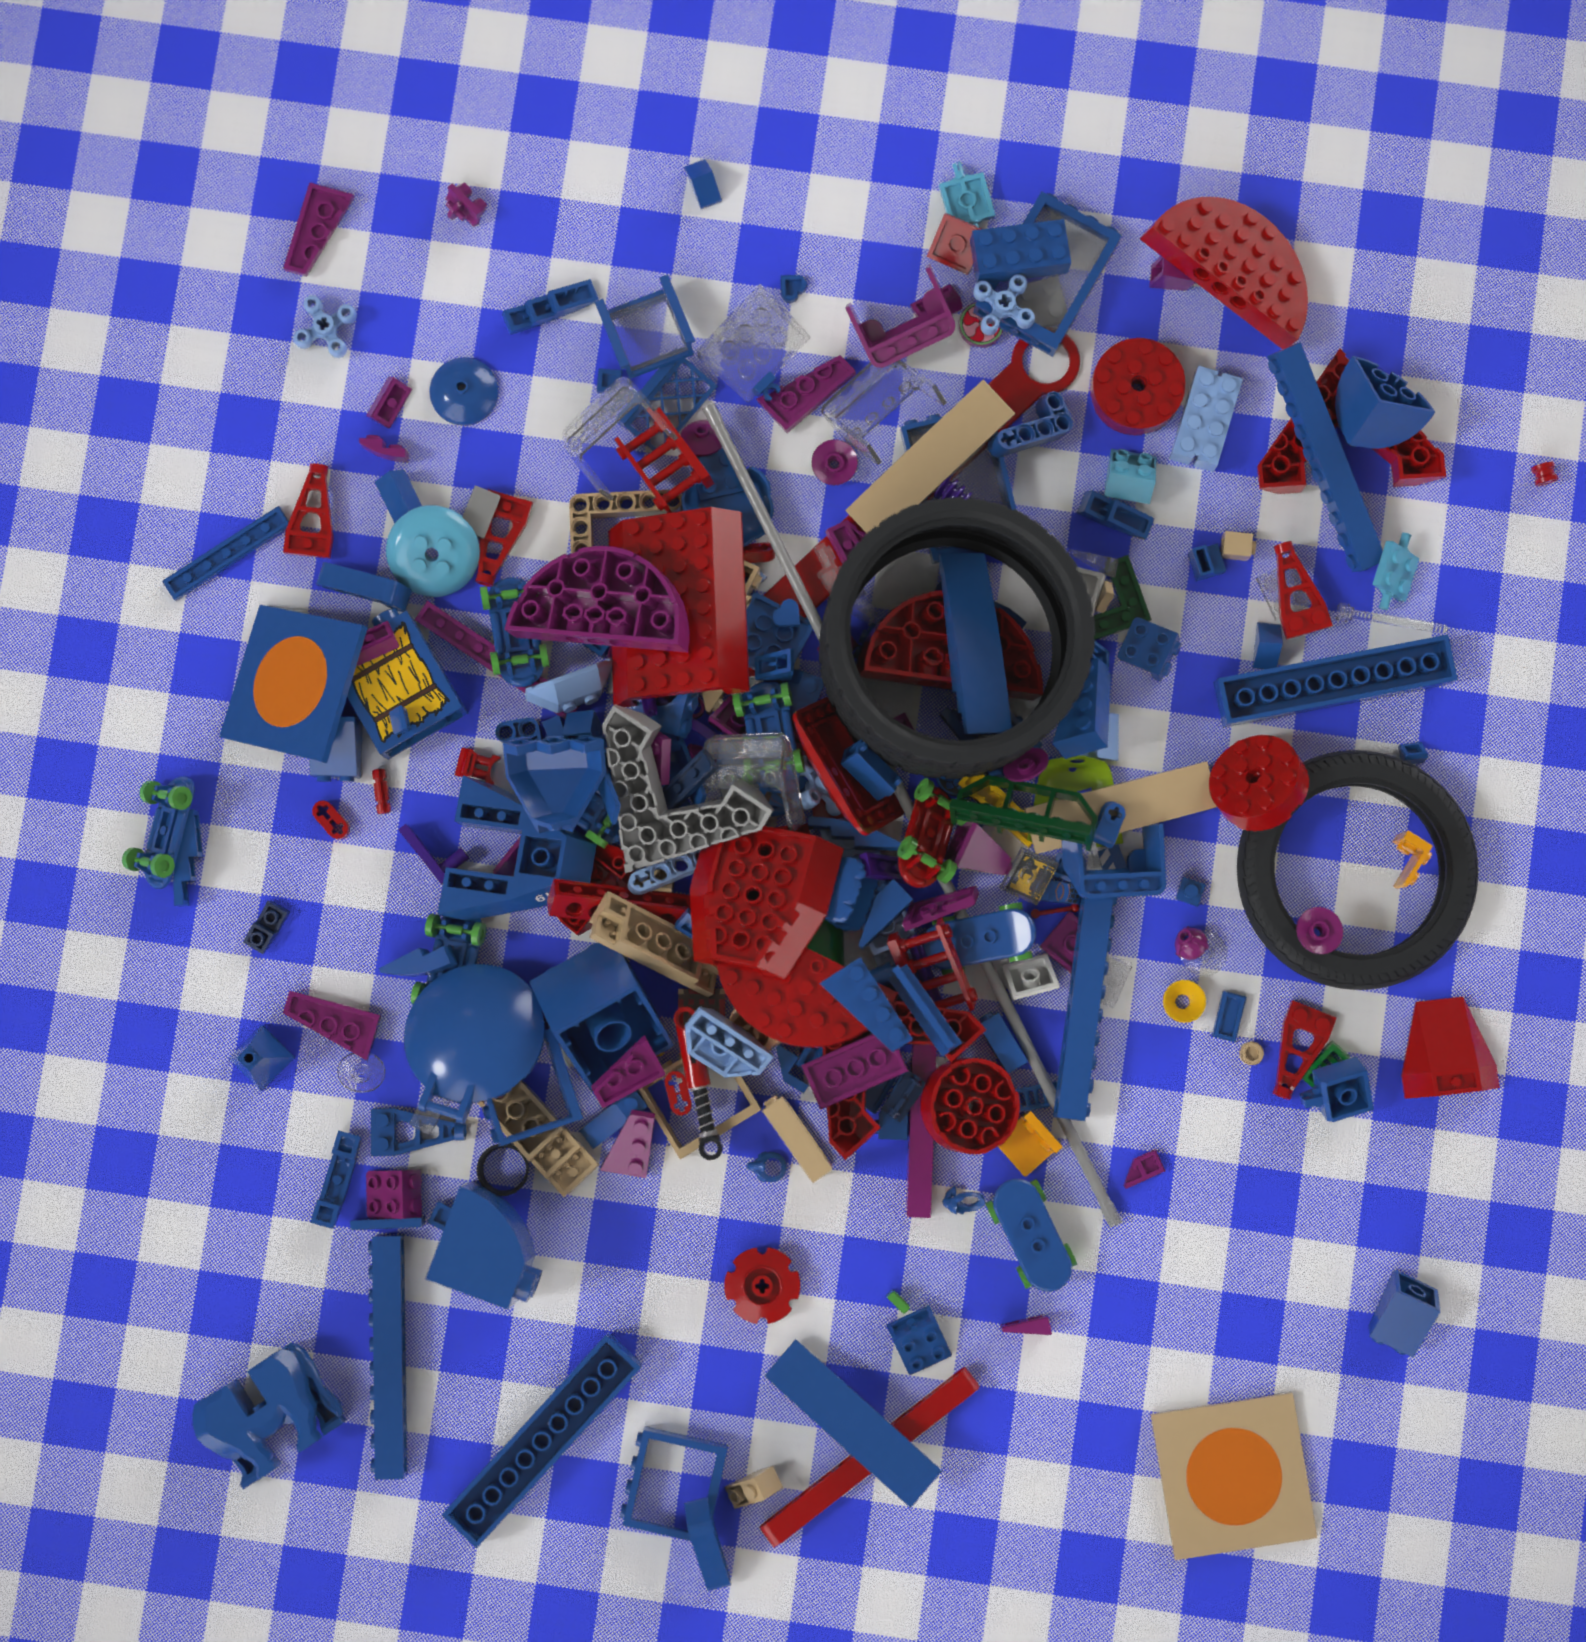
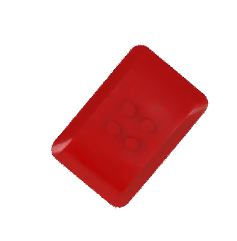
M828 697L794 712V724L804 752L833 802L857 831L867 836L901 817L904 811L895 793L877 801L840 764L844 750L857 741L847 731L846 726L841 723L835 713V707H832Z

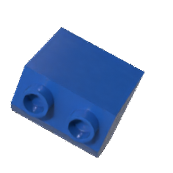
M600 943L590 945L584 951L557 966L551 967L545 973L529 981L553 1035L592 1093L591 1086L644 1035L656 1056L675 1046L626 957Z
M475 1181L459 1186L425 1279L508 1310L519 1300L527 1303L529 1297L532 1298L534 1296L543 1270L532 1267L536 1256L532 1238L524 1221L510 1203L502 1196H497Z

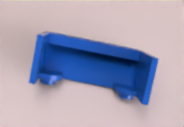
M1163 824L1142 827L1143 849H1135L1129 853L1127 868L1087 870L1082 844L1061 840L1063 868L1077 893L1085 899L1162 894L1166 889Z

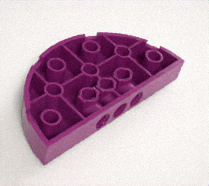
M611 546L584 547L569 555L563 554L542 567L523 587L524 591L518 601L513 603L504 629L516 638L677 652H688L689 647L688 617L683 601L674 585L646 559L631 551Z

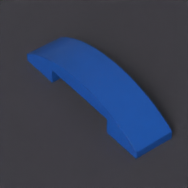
M338 1130L327 1175L310 1223L334 1229L351 1182L362 1137Z

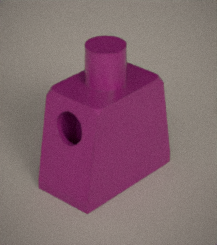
M1162 256L1151 265L1149 288L1186 291L1196 283Z

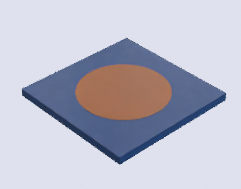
M259 605L219 737L327 763L368 627Z

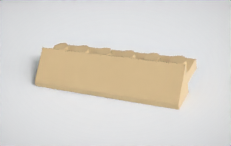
M609 891L606 892L589 921L592 923L590 939L706 997L713 995L717 974H719L717 966L694 961L693 939L675 929V925Z

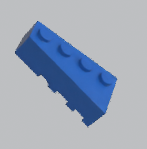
M1099 658L1090 660L1091 667L1087 680L1084 682V687L1078 699L1072 704L1073 707L1057 726L1052 743L1065 759L1108 747L1111 674Z

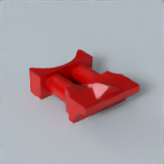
M461 748L454 776L475 777L494 785L491 779V769L497 761L501 760V757L492 755L490 758L475 753L473 749ZM475 764L488 766V771L475 768Z

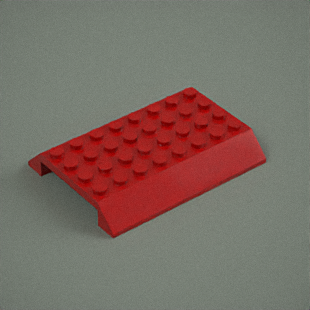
M707 507L624 519L608 530L609 546L631 551L646 559L670 580L683 601L689 624L688 652L612 646L613 705L632 707L637 706V700L720 689L726 694L750 692L742 513L740 511Z

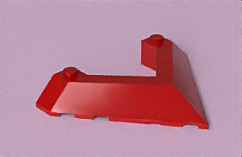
M1341 349L1337 351L1316 381L1335 429L1339 426L1335 411L1337 387L1340 377L1350 361ZM1292 418L1257 466L1258 483L1261 490L1275 494L1301 493L1306 486L1305 463L1307 460L1303 455L1304 448L1302 443L1295 435V426ZM1421 430L1397 445L1372 449L1391 464L1393 487L1417 486L1446 477L1444 453L1438 447L1435 448L1426 439L1427 436Z
M895 1001L892 1007L913 1038L907 1045L934 1046L906 1004L902 1001ZM937 1007L962 1042V1044L945 1055L952 1063L986 1029L971 1012ZM868 1030L866 1033L846 1043L824 1047L823 1056L872 1033ZM867 1090L827 1107L829 1143L845 1160L882 1128L866 1111Z

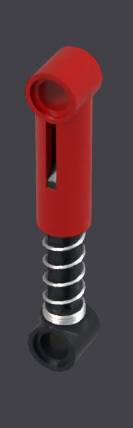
M681 1007L674 1014V1023L687 1088L691 1089L690 1091L694 1094L692 1100L695 1101L696 1108L694 1110L697 1111L698 1117L696 1120H699L700 1127L698 1129L701 1131L699 1133L700 1138H698L699 1153L706 1160H715L723 1152V1143L720 1140L717 1129L714 1128L713 1122H715V1119L712 1118L713 1110L710 1107L712 1101L709 1100L708 1093L710 1091L707 1090L708 1085L711 1084L708 1066L687 1053L685 1025L680 1022L682 1013L689 1012L693 1015L696 1011L690 1007ZM708 1141H713L717 1144L718 1150L713 1155L705 1151V1144Z

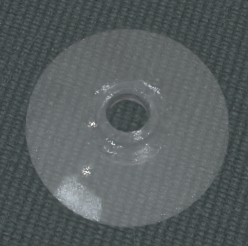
M1201 930L1208 940L1209 956H1200L1193 960L1181 958L1188 971L1197 976L1206 977L1218 973L1224 967L1227 961L1228 950L1226 943L1220 935L1210 930Z
M350 1053L340 1061L337 1074L341 1084L348 1090L366 1093L375 1090L382 1084L385 1078V1067L380 1058L370 1053L368 1061L354 1053Z

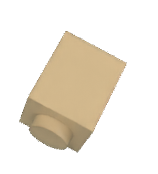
M1231 531L1223 533L1220 547L1222 559L1248 561L1251 555L1255 554L1256 541H1253V534Z

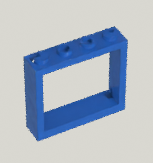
M551 1029L545 1030L544 1040L569 1116L504 1137L492 1098L484 1100L485 1106L482 1107V1111L486 1121L490 1120L493 1129L489 1130L492 1142L497 1143L498 1147L583 1119L559 1042Z
M645 1426L643 1433L638 1432L635 1446L639 1447L638 1456L633 1455L630 1470H633L634 1474L632 1480L628 1479L625 1494H628L629 1497L627 1504H622L619 1518H624L622 1526L691 1541L688 1530L632 1518L649 1439L717 1454L708 1492L713 1514L728 1445Z

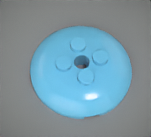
M425 505L408 511L395 522L388 535L386 556L391 572L401 584L410 588L412 592L418 595L442 597L457 592L471 580L478 566L480 548L474 529L462 515L447 507ZM434 548L438 551L439 555L431 558L427 555L426 550Z

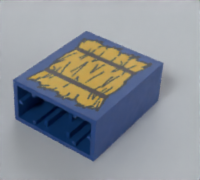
M396 608L380 613L371 622L375 627L388 621L399 643V647L360 666L356 665L347 695L348 700L379 754L387 760L468 714L414 618L407 611L399 614ZM402 705L407 709L411 731L394 735L389 713Z

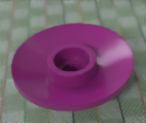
M707 420L692 422L684 427L680 433L696 456H709L722 448L715 431Z
M834 439L821 443L815 449L811 464L815 476L821 482L828 485H841L854 476L858 460L854 449L848 443ZM832 461H837L839 463V466L837 468H832L830 466V463Z
M1031 748L1015 761L1006 764L1003 767L1004 775L1007 779L1014 782L1033 779L1046 769L1049 763L1048 755L1040 748Z
M1310 908L1300 916L1297 922L1298 939L1312 953H1330L1342 941V923L1338 916L1327 908ZM1314 928L1320 931L1319 936L1315 935Z

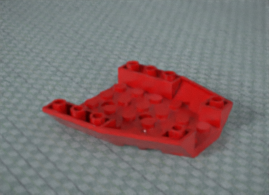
M764 826L760 831L751 832L701 849L690 885L694 961L715 966L720 961L759 969L762 975L786 980L827 916L844 848L816 835ZM764 846L772 847L771 853L767 856L760 855V849ZM753 890L759 891L758 899L754 901L747 899L749 892ZM740 935L747 936V942L743 946L735 945V940Z

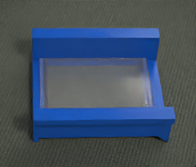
M668 274L659 277L662 290L607 310L603 299L595 301L621 370L626 369L629 379L694 355L691 343H694L695 339Z

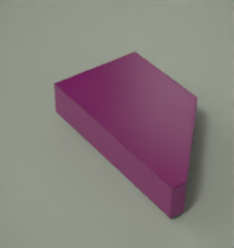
M1156 1149L1133 1158L1123 1185L1125 1189L1165 1171Z

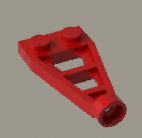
M317 463L310 464L307 478L286 528L283 553L331 559L334 536L327 485L328 466ZM311 490L321 492V506L319 508L306 506L308 494ZM307 513L319 515L321 530L318 533L301 531L300 525Z
M488 489V491L500 495V500L492 520L498 517L513 523L508 535L500 538L492 534L491 520L485 538H480L478 574L475 582L483 586L493 587L496 575L527 526L533 502ZM489 542L503 545V549L496 560L486 556ZM484 571H490L491 575L484 573Z
M1292 541L1274 546L1277 561L1279 618L1286 640L1332 627L1327 605L1297 557ZM1289 553L1287 558L1282 557V555ZM1289 569L1297 570L1301 584L1288 587L1285 571ZM1296 591L1305 592L1311 601V607L1298 612L1292 611L1290 607L1291 594Z
M1291 1000L1282 1024L1276 1084L1272 1094L1286 1100H1291L1295 1087L1329 1040L1337 1019L1336 1017ZM1296 1029L1308 1032L1314 1037L1313 1043L1304 1052L1296 1050L1292 1045L1293 1032ZM1290 1053L1301 1057L1303 1060L1298 1071L1294 1074L1288 1072L1285 1068L1287 1057ZM1285 1083L1288 1085V1088L1282 1087L1281 1085Z

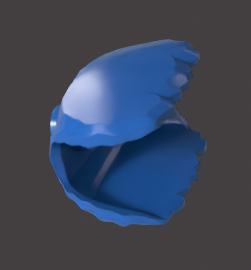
M842 857L828 913L825 918L830 924L845 932L859 931L867 919L864 915L870 911L869 908L872 906V900L874 899L873 890L879 884L876 879L865 878V865L861 859Z

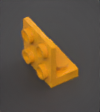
M1407 830L1397 834L1392 841L1397 845L1396 849L1405 855L1412 854L1393 885L1396 889L1404 888L1408 885L1412 886L1419 877L1417 871L1421 864L1425 865L1432 856L1430 850L1433 845Z
M1030 1110L1018 1119L1013 1133L1006 1142L998 1146L1025 1177L1053 1152L1057 1153L1063 1147Z

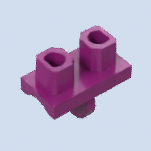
M465 182L458 186H455L453 183L447 188L449 192L445 198L447 201L446 206L450 209L447 216L451 220L457 217L461 221L466 219L473 227L478 225L480 216L486 211V202L481 198H477L472 202L469 199L472 190Z

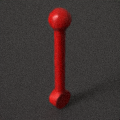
M1072 904L1068 907L1041 911L1033 909L1031 917L1036 919L1040 915L1066 911L1078 912L1079 905Z

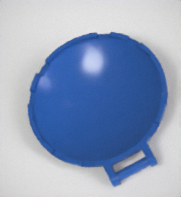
M486 964L466 965L440 975L419 994L409 1011L404 1029L406 1058L415 1076L425 1086L419 1101L418 1110L435 1112L454 1118L456 1122L464 1124L473 1103H480V1101L503 1096L529 1075L537 1063L543 1048L545 1023L542 1009L534 992L519 976L498 966ZM436 1096L459 1103V1109L432 1102L433 1097Z

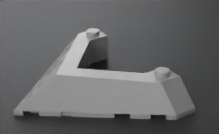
M613 705L602 724L603 734L606 735V753L608 766L611 767L612 783L621 804L618 820L621 850L624 851L625 873L685 855L720 842L732 840L751 832L760 831L774 809L762 792L742 778L732 784L724 799L668 810L651 747L662 726L641 712L618 705Z

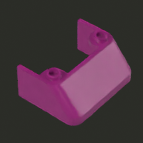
M930 264L926 266V271L934 288L925 293L923 306L926 313L885 332L881 323L877 320L869 319L860 323L851 302L846 305L845 309L873 366L878 368L886 367L953 334L955 320Z

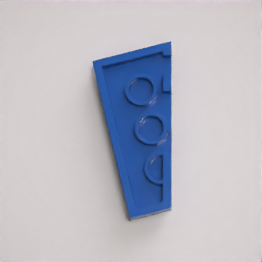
M861 957L820 983L891 1052L898 1050L913 1040Z

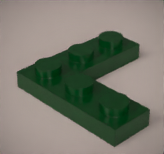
M1128 555L1105 564L1120 606L1104 613L1093 615L1095 622L1094 640L1129 629L1133 620L1137 617L1149 622L1152 620Z

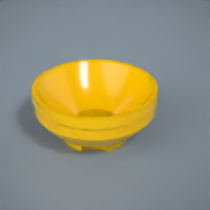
M1179 980L1172 983L1163 995V1008L1166 1014L1174 1021L1180 1023H1189L1197 1020L1206 1007L1204 991L1198 984L1190 980ZM1179 995H1185L1189 999V1004L1184 1009H1180L1176 1005L1175 1001Z

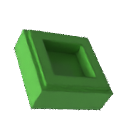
M894 1289L886 1295L903 1314L910 1309L909 1304Z

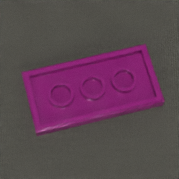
M873 1034L801 1065L820 1110L908 1072L900 1050L891 1052Z

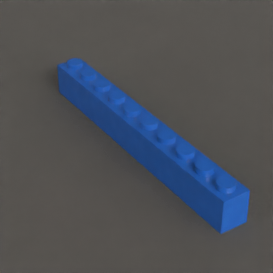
M1301 342L1268 355V367L1277 380L1278 392L1284 398L1286 412L1292 418L1295 426V435L1302 443L1304 448L1303 455L1309 461L1312 468V477L1320 488L1321 500L1327 506L1329 520L1335 526L1338 534V543L1343 547L1346 554L1347 565L1353 572H1358L1379 564L1383 552L1382 546Z
M1081 897L1053 1117L1085 1121L1086 1117L1090 1115L1091 1104L1088 1103L1089 1093H1092L1094 1087L1091 1073L1092 1070H1095L1097 1063L1094 1049L1095 1046H1098L1100 1039L1097 1026L1098 1022L1101 1023L1103 1016L1100 1002L1101 999H1104L1106 992L1103 978L1108 973L1109 963L1106 962L1107 952H1110L1112 945L1109 931L1114 926L1115 916L1112 915V908L1116 905L1118 897L1094 899Z
M404 1234L375 1235L372 1237V1241L368 1242V1254L372 1255V1265H369L368 1268L369 1279H372V1289H369V1303H373V1313L369 1314V1327H373V1337H370L369 1350L373 1352V1361H370L369 1371L370 1376H373L374 1385L370 1386V1400H374V1410L370 1412V1423L374 1424V1434H371L370 1438L371 1449H374V1458L371 1459V1473H375V1480L404 1479L407 1476Z

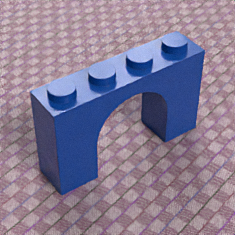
M699 692L677 695L672 702L663 706H657L658 713L652 716L651 719L662 726L660 732L687 739V735L692 729L693 713L698 707ZM637 701V706H632L631 710L643 713L642 702Z

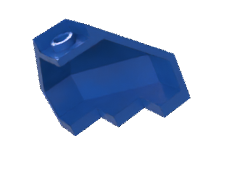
M579 735L578 739H565V736H546L543 740L532 741V737H521L503 742L506 778L538 834L561 829L573 832L606 774L603 739L592 735Z

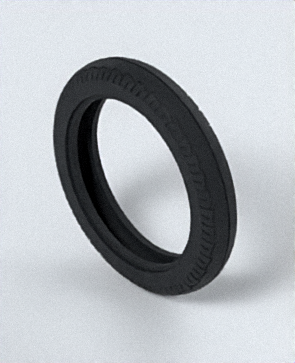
M1347 750L1327 753L1304 761L1303 764L1309 776V788L1304 802L1320 792L1337 787H1366L1393 796L1419 817L1431 836L1438 858L1439 880L1436 896L1428 915L1418 929L1404 941L1390 949L1367 955L1349 954L1336 950L1327 954H1315L1308 951L1298 939L1297 925L1289 916L1281 901L1275 879L1276 849L1282 831L1288 822L1287 820L1267 830L1242 831L1237 855V881L1242 905L1251 926L1263 944L1276 958L1298 974L1320 984L1348 990H1370L1396 985L1419 975L1442 958L1456 942L1467 924L1476 899L1479 871L1477 850L1471 829L1463 812L1447 790L1433 777L1415 765L1394 756L1372 751ZM1298 805L1290 815L1292 816L1301 805Z

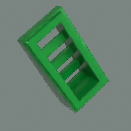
M1333 1040L1316 1057L1302 1077L1311 1087L1314 1086L1313 1077L1310 1076L1312 1070L1317 1069L1319 1065L1321 1067L1327 1066L1324 1062L1326 1058L1332 1064L1350 1059V1055ZM1332 1051L1340 1057L1339 1061L1330 1055Z

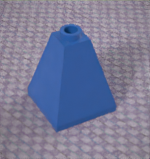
M261 1025L228 1059L260 1091H263L295 1057Z

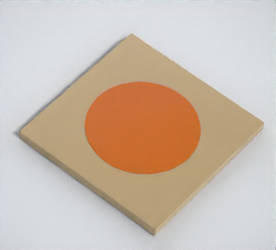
M1292 1392L1150 1414L1175 1560L1317 1538Z

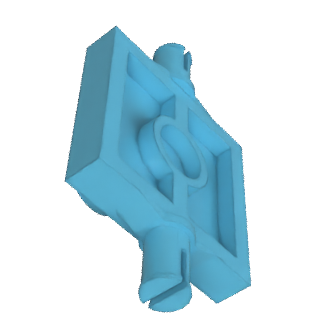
M954 163L952 167L956 177L939 184L945 211L954 217L979 227V223L995 218L984 173L964 174L962 163Z
M1408 533L1401 534L1399 545L1394 541H1386L1372 584L1382 593V599L1378 607L1380 609L1388 610L1391 598L1406 602L1419 558L1410 553L1407 548L1412 536Z

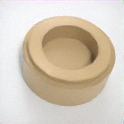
M1246 1042L1239 1049V1057L1247 1065H1256L1262 1061L1264 1051L1260 1044Z

